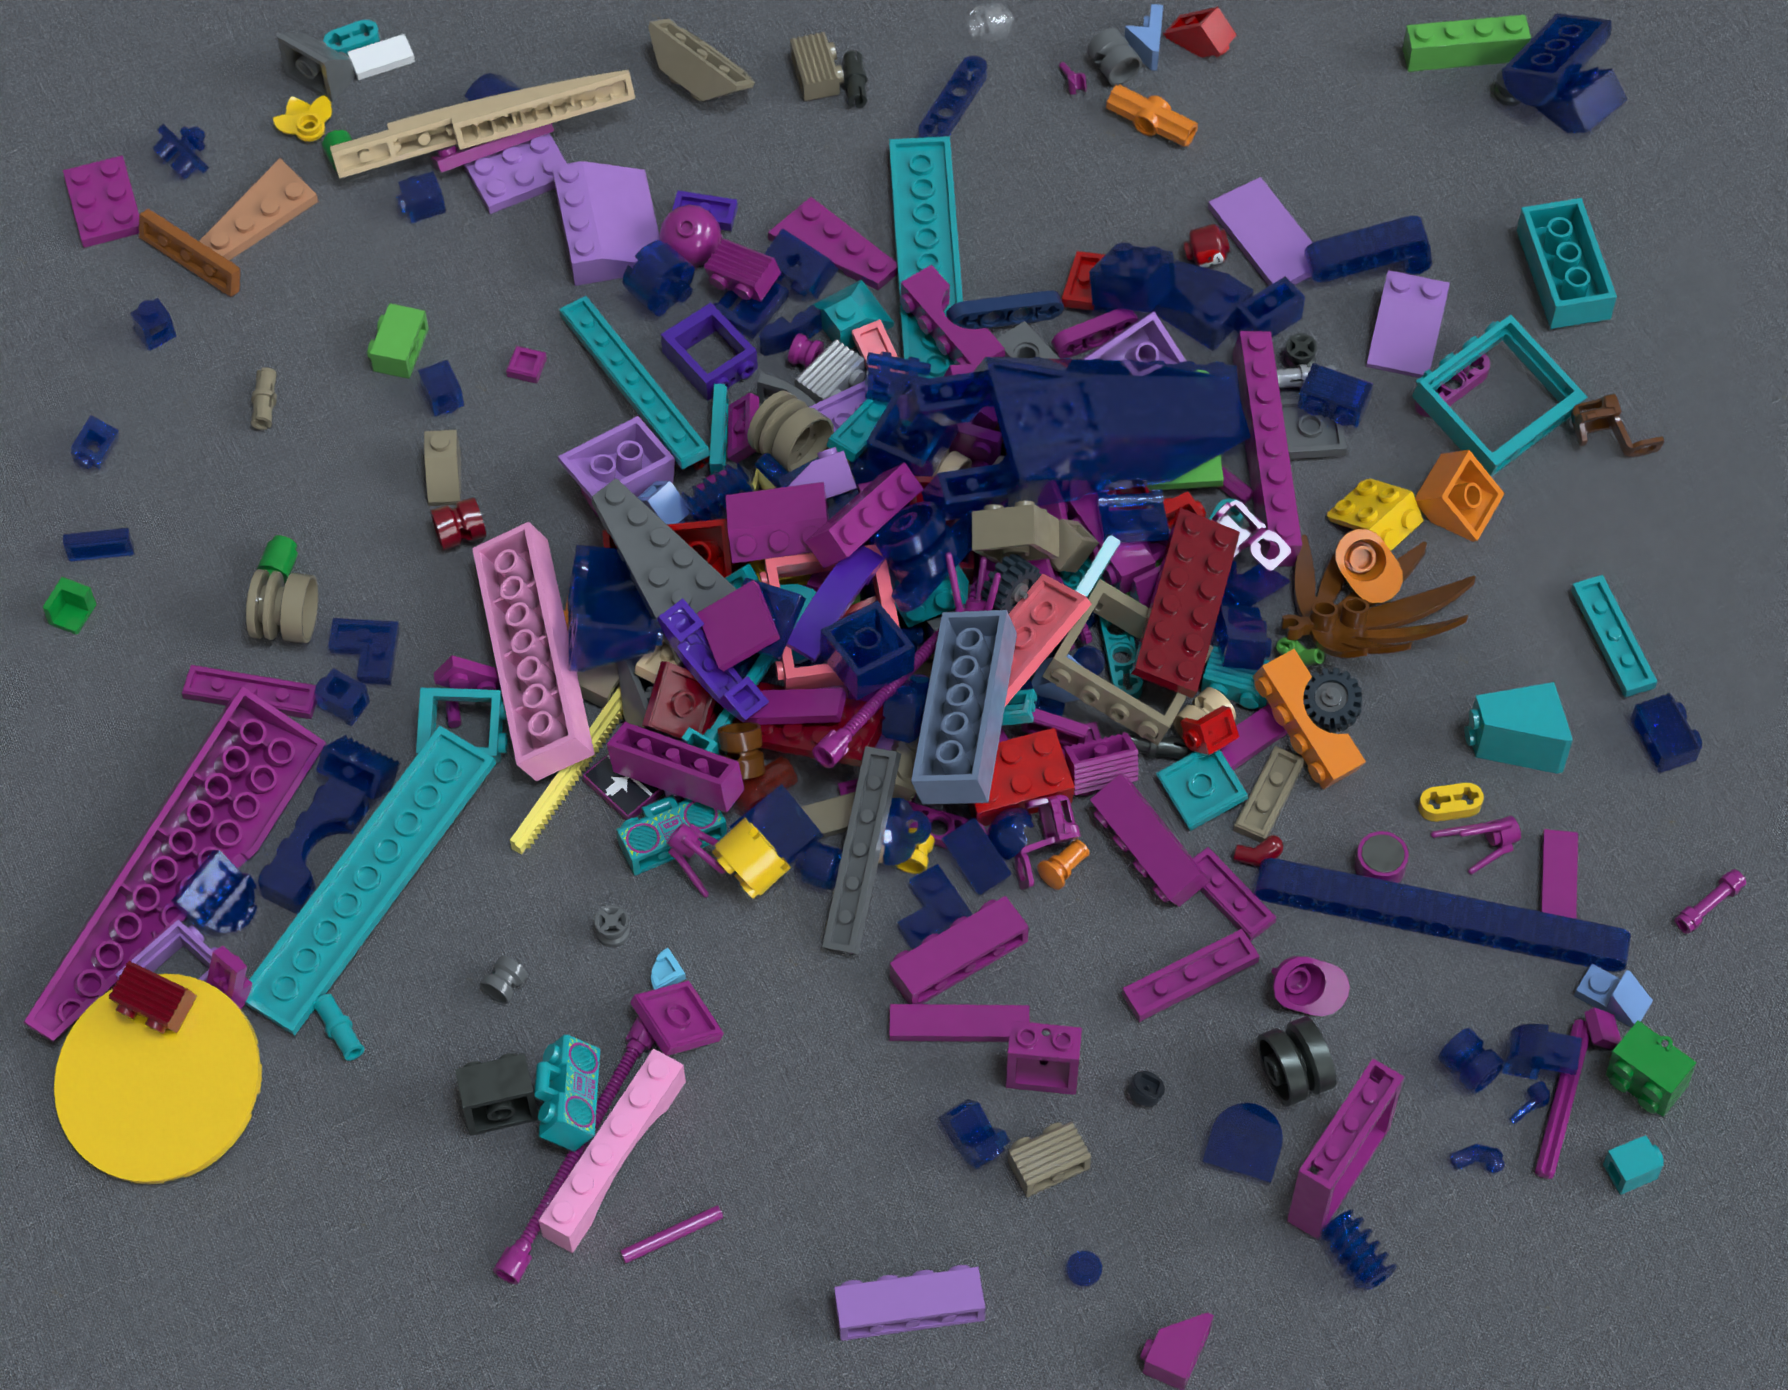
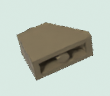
M457 430L424 431V459L428 505H456V502L461 501V451Z

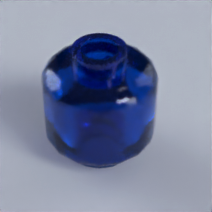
M818 841L812 842L806 850L802 849L796 860V868L800 869L802 881L819 888L833 889L836 885L843 849Z

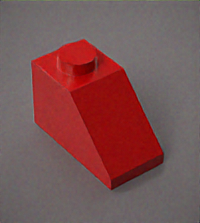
M1218 7L1179 15L1163 33L1168 40L1200 58L1213 55L1215 57L1221 56L1230 48L1229 43L1237 36Z

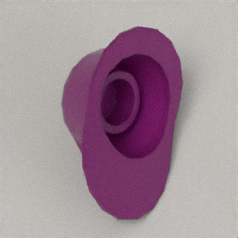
M1292 956L1281 962L1278 967L1272 968V974L1274 975V997L1279 1004L1286 1008L1313 1016H1326L1339 1010L1348 998L1350 989L1348 977L1341 968L1331 963L1311 957Z

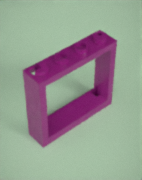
M1372 1058L1299 1169L1288 1222L1316 1239L1320 1238L1390 1130L1404 1080L1403 1075ZM1311 1165L1319 1169L1317 1175L1308 1171Z

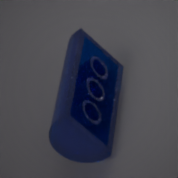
M1556 13L1502 69L1506 88L1514 98L1526 105L1543 106L1548 104L1609 40L1612 32V21Z

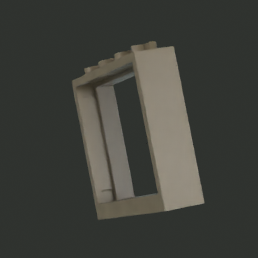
M1100 579L1088 597L1092 605L1067 633L1042 677L1158 746L1172 725L1187 696L1176 692L1165 714L1162 715L1066 657L1092 611L1136 638L1141 639L1149 608ZM1211 645L1209 646L1206 661L1214 648Z

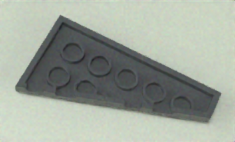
M615 478L592 496V505L607 533L611 535L621 560L625 562L629 569L630 577L651 617H654L661 630V636L665 643L669 645L677 666L681 667L684 664L666 638L657 618L682 598L697 614V612L737 589Z

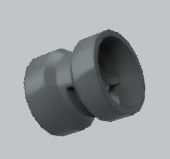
M501 955L494 964L493 974H487L481 981L480 987L492 999L502 1004H508L514 996L513 988L522 985L528 977V973L518 962L510 957Z

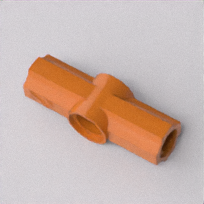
M1116 85L1112 89L1106 103V109L1133 121L1135 128L1140 133L1147 136H1153L1157 133L1183 147L1190 145L1198 130L1197 122L1172 111L1169 103L1163 98L1156 95L1146 98L1122 85Z

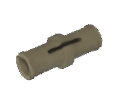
M268 367L261 368V371L257 370L256 387L251 395V402L253 404L251 425L259 430H266L267 427L270 428L272 426V410L277 402V395L275 393L277 373Z

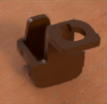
M1615 393L1604 395L1597 400L1579 403L1571 411V421L1580 447L1586 445L1588 441L1587 434L1612 429L1623 454L1626 456L1636 457L1658 452L1665 442L1664 437L1661 436L1632 444L1620 419L1622 411Z

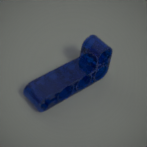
M1415 215L1319 240L1309 244L1304 250L1311 277L1315 282H1327L1403 261L1404 268L1408 274L1417 275L1429 270L1433 263L1431 246L1421 217Z

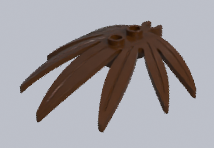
M1302 535V548L1297 556L1294 575V595L1300 617L1293 614L1282 616L1281 629H1287V640H1298L1303 635H1310L1314 644L1322 652L1339 658L1364 657L1367 654H1386L1411 649L1412 642L1398 645L1387 643L1414 641L1449 631L1466 623L1469 614L1438 623L1402 628L1396 627L1422 619L1450 604L1474 585L1476 576L1473 575L1426 592L1372 608L1369 607L1377 603L1366 601L1353 591L1336 605L1334 602L1345 582V577L1336 563V551L1325 570L1319 593L1316 597L1315 570L1307 536ZM1425 541L1397 559L1402 569L1403 582L1423 558L1427 547Z

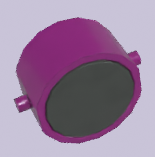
M1386 831L1373 832L1364 837L1358 846L1355 858V871L1360 881L1373 889L1383 890L1392 888L1401 882L1408 863L1409 851L1405 842L1395 834Z

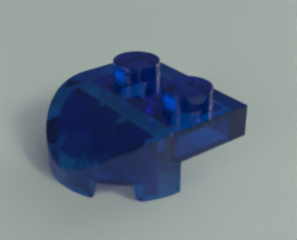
M213 850L171 902L195 926L204 931L213 933L237 932L251 922L257 911V905L254 904V890L257 889V886L249 873H242L220 850Z
M1239 1103L1230 1106L1218 1116L1213 1125L1203 1162L1272 1183L1283 1147V1131L1278 1119L1271 1111L1258 1104Z

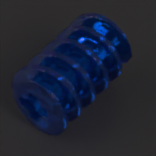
M736 462V469H733L727 463L724 465L725 476L714 471L716 481L714 483L703 478L704 490L693 485V497H690L685 492L681 493L684 504L696 521L712 520L711 513L716 517H721L723 515L721 505L726 508V495L743 493V491H755L752 482L738 462Z
M1351 1209L1331 1220L1323 1228L1321 1237L1324 1241H1331L1329 1249L1333 1253H1339L1337 1260L1341 1265H1347L1345 1268L1347 1275L1355 1276L1354 1285L1357 1288H1364L1366 1291L1382 1284L1396 1271L1398 1266L1395 1263L1384 1266L1383 1263L1390 1255L1388 1252L1378 1255L1375 1253L1380 1247L1381 1242L1376 1240L1368 1243L1367 1240L1373 1231L1370 1228L1360 1231L1359 1228L1365 1222V1219L1359 1217L1352 1220L1351 1216L1354 1210Z

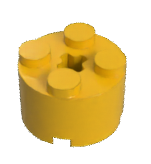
M745 817L714 845L716 848L712 851L717 861L730 875L735 871L737 872L734 876L740 882L741 887L753 899L758 894L761 896L791 869L787 861L776 854L777 852L773 845Z

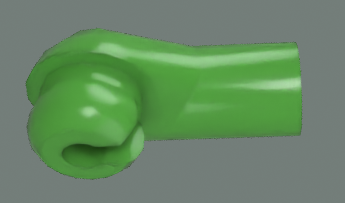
M1283 637L1276 645V649L1281 655L1295 649L1305 666L1322 664L1325 659L1324 652L1319 648L1306 649L1298 640H1287L1286 637Z

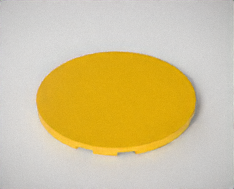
M158 974L197 995L177 1033L166 1029L164 1034H161L146 1026L145 1022L147 1019L137 1015L132 1020L115 1011L118 1005L109 999V994L112 992L111 989L92 1003L79 1017L66 1037L61 1049L54 1080L55 1105L61 1126L70 1143L85 1160L113 1177L140 1184H160L181 1177H189L202 1171L223 1156L241 1136L252 1117L251 1112L257 1094H260L262 1081V1064H260L258 1039L254 1029L240 1007L216 987L190 976Z

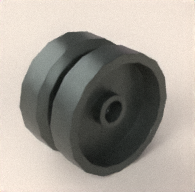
M1305 1016L1287 1023L1285 1033L1279 1028H1274L1258 1035V1052L1262 1066L1274 1092L1286 1106L1306 1100L1308 1089L1317 1095L1335 1088L1337 1082L1336 1071L1331 1054L1321 1032L1310 1018Z

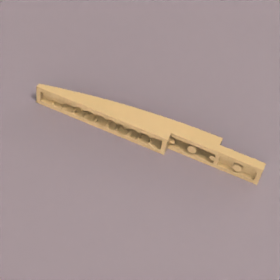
M628 70L593 75L494 95L387 123L388 130L331 146L330 150L338 176L343 178L456 144L462 150L636 98Z

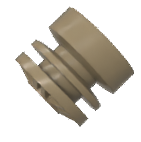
M780 391L766 399L754 414L747 434L748 443L752 449L762 453L765 458L773 460L777 466L790 475L799 476L812 461L819 459L817 453L829 449L826 444L828 438L834 433V425L830 418L815 408L808 407L803 400L797 399L791 392Z
M256 570L251 579L246 601V624L249 636L260 639L265 635L266 639L274 640L281 628L284 641L307 644L313 635L317 618L318 583L316 577L310 574L291 573L284 586L281 572L273 571L270 575L267 570Z

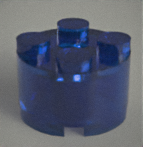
M661 240L653 241L644 246L634 256L638 261L633 268L628 265L624 272L623 286L656 316L663 315L678 301H686L693 292V288L690 285L694 278L695 267L667 242L665 244Z

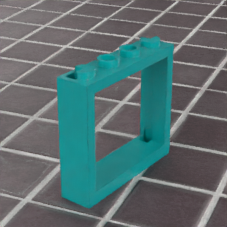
M1509 315L1501 322L1493 321L1484 330L1485 334L1479 338L1476 336L1471 337L1461 347L1462 351L1456 355L1453 352L1449 353L1440 361L1439 367L1433 372L1430 369L1426 370L1423 376L1415 381L1417 387L1412 394L1416 402L1461 451L1470 450L1491 477L1571 418V411L1574 406L1584 403L1587 399L1585 393L1512 315ZM1503 341L1559 403L1492 453L1435 390Z

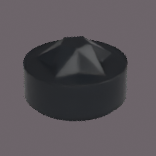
M1149 1071L1135 1073L1128 1084L1130 1097L1142 1106L1151 1107L1156 1105L1165 1092L1162 1080L1156 1074Z

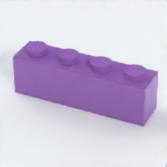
M957 1265L944 1272L934 1273L932 1270H921L909 1277L898 1278L896 1275H886L873 1282L862 1283L860 1280H850L842 1283L841 1286L834 1287L841 1341L985 1321V1303L979 1267L970 1268L968 1265Z

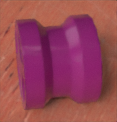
M797 334L789 350L788 362L793 365L802 364L806 369L823 352L824 343L819 340L812 342L805 335Z

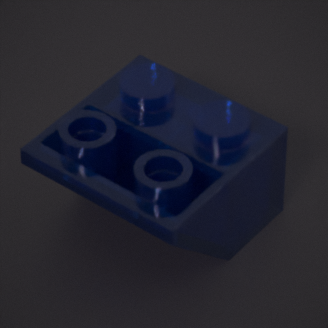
M1595 67L1586 71L1574 69L1567 72L1563 76V81L1544 90L1543 96L1533 104L1538 111L1566 133H1587L1628 99L1613 69H1599Z

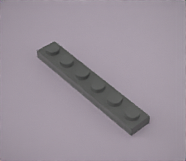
M865 746L822 945L825 949L859 955L901 759V753L897 751Z

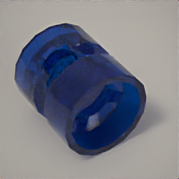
M1468 1027L1455 1035L1445 1045L1438 1056V1060L1451 1073L1459 1072V1081L1472 1094H1477L1500 1074L1505 1066V1061L1492 1048L1485 1050L1483 1048L1484 1040L1472 1028Z

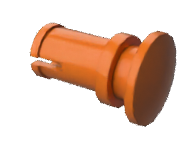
M1073 840L1059 855L1051 856L1048 861L1042 860L1037 865L1038 873L1047 885L1060 890L1064 887L1065 880L1071 876V870L1089 856V850L1081 840Z

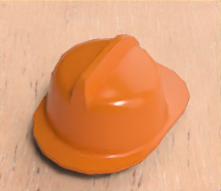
M1355 529L1346 533L1339 541L1336 548V563L1352 589L1362 599L1371 603H1383L1392 599L1399 592L1403 582L1402 569L1397 559L1378 534L1368 529Z

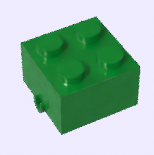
M1637 1020L1612 1051L1606 1076L1609 1077L1610 1083L1621 1092L1628 1091L1638 1099V1103L1650 1113L1656 1112L1664 1117L1689 1086L1697 1062L1673 1046V1041L1670 1037H1661ZM1664 1040L1669 1043L1667 1047L1662 1046Z

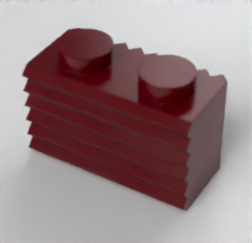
M131 961L126 963L122 974L119 975V980L116 981V985L109 994V999L118 1005L115 1011L132 1020L137 1015L147 1019L145 1022L146 1026L161 1034H164L166 1029L174 1033L178 1032L197 997L189 989Z

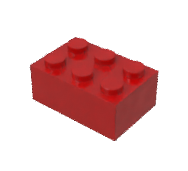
M1055 728L999 742L989 802L967 803L974 821L981 823L985 827L1037 813L1038 807L1026 809L1024 803L1039 798L1065 795L1070 803H1072L1075 786Z

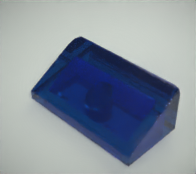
M1258 564L1226 584V588L1241 611L1244 612L1289 584L1290 580L1275 570L1267 571L1262 565Z
M976 818L967 820L941 838L978 895H981L1012 875Z

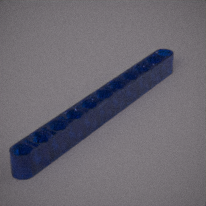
M1267 858L1260 862L1254 894L1258 899L1268 903L1590 967L1591 964H1594L1610 972H1620L1627 968L1631 934L1623 928L1281 859Z

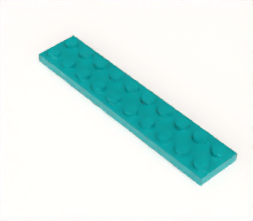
M950 136L889 139L899 296H901L902 281L932 265L950 285V304L944 311L946 316L947 310L952 305L963 301ZM900 304L906 397H931V394L940 383V379L943 378L949 366L954 365V362L948 355L945 356L939 351L933 337L930 334H925L919 327L914 315L907 313Z
M439 725L249 980L253 984L245 1005L295 1036L314 1011L317 998L328 992L496 764L495 758Z

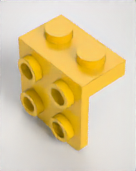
M1371 478L1361 481L1354 490L1338 501L1327 513L1330 522L1354 530L1368 529L1375 532L1383 539L1390 551L1424 522L1411 490Z

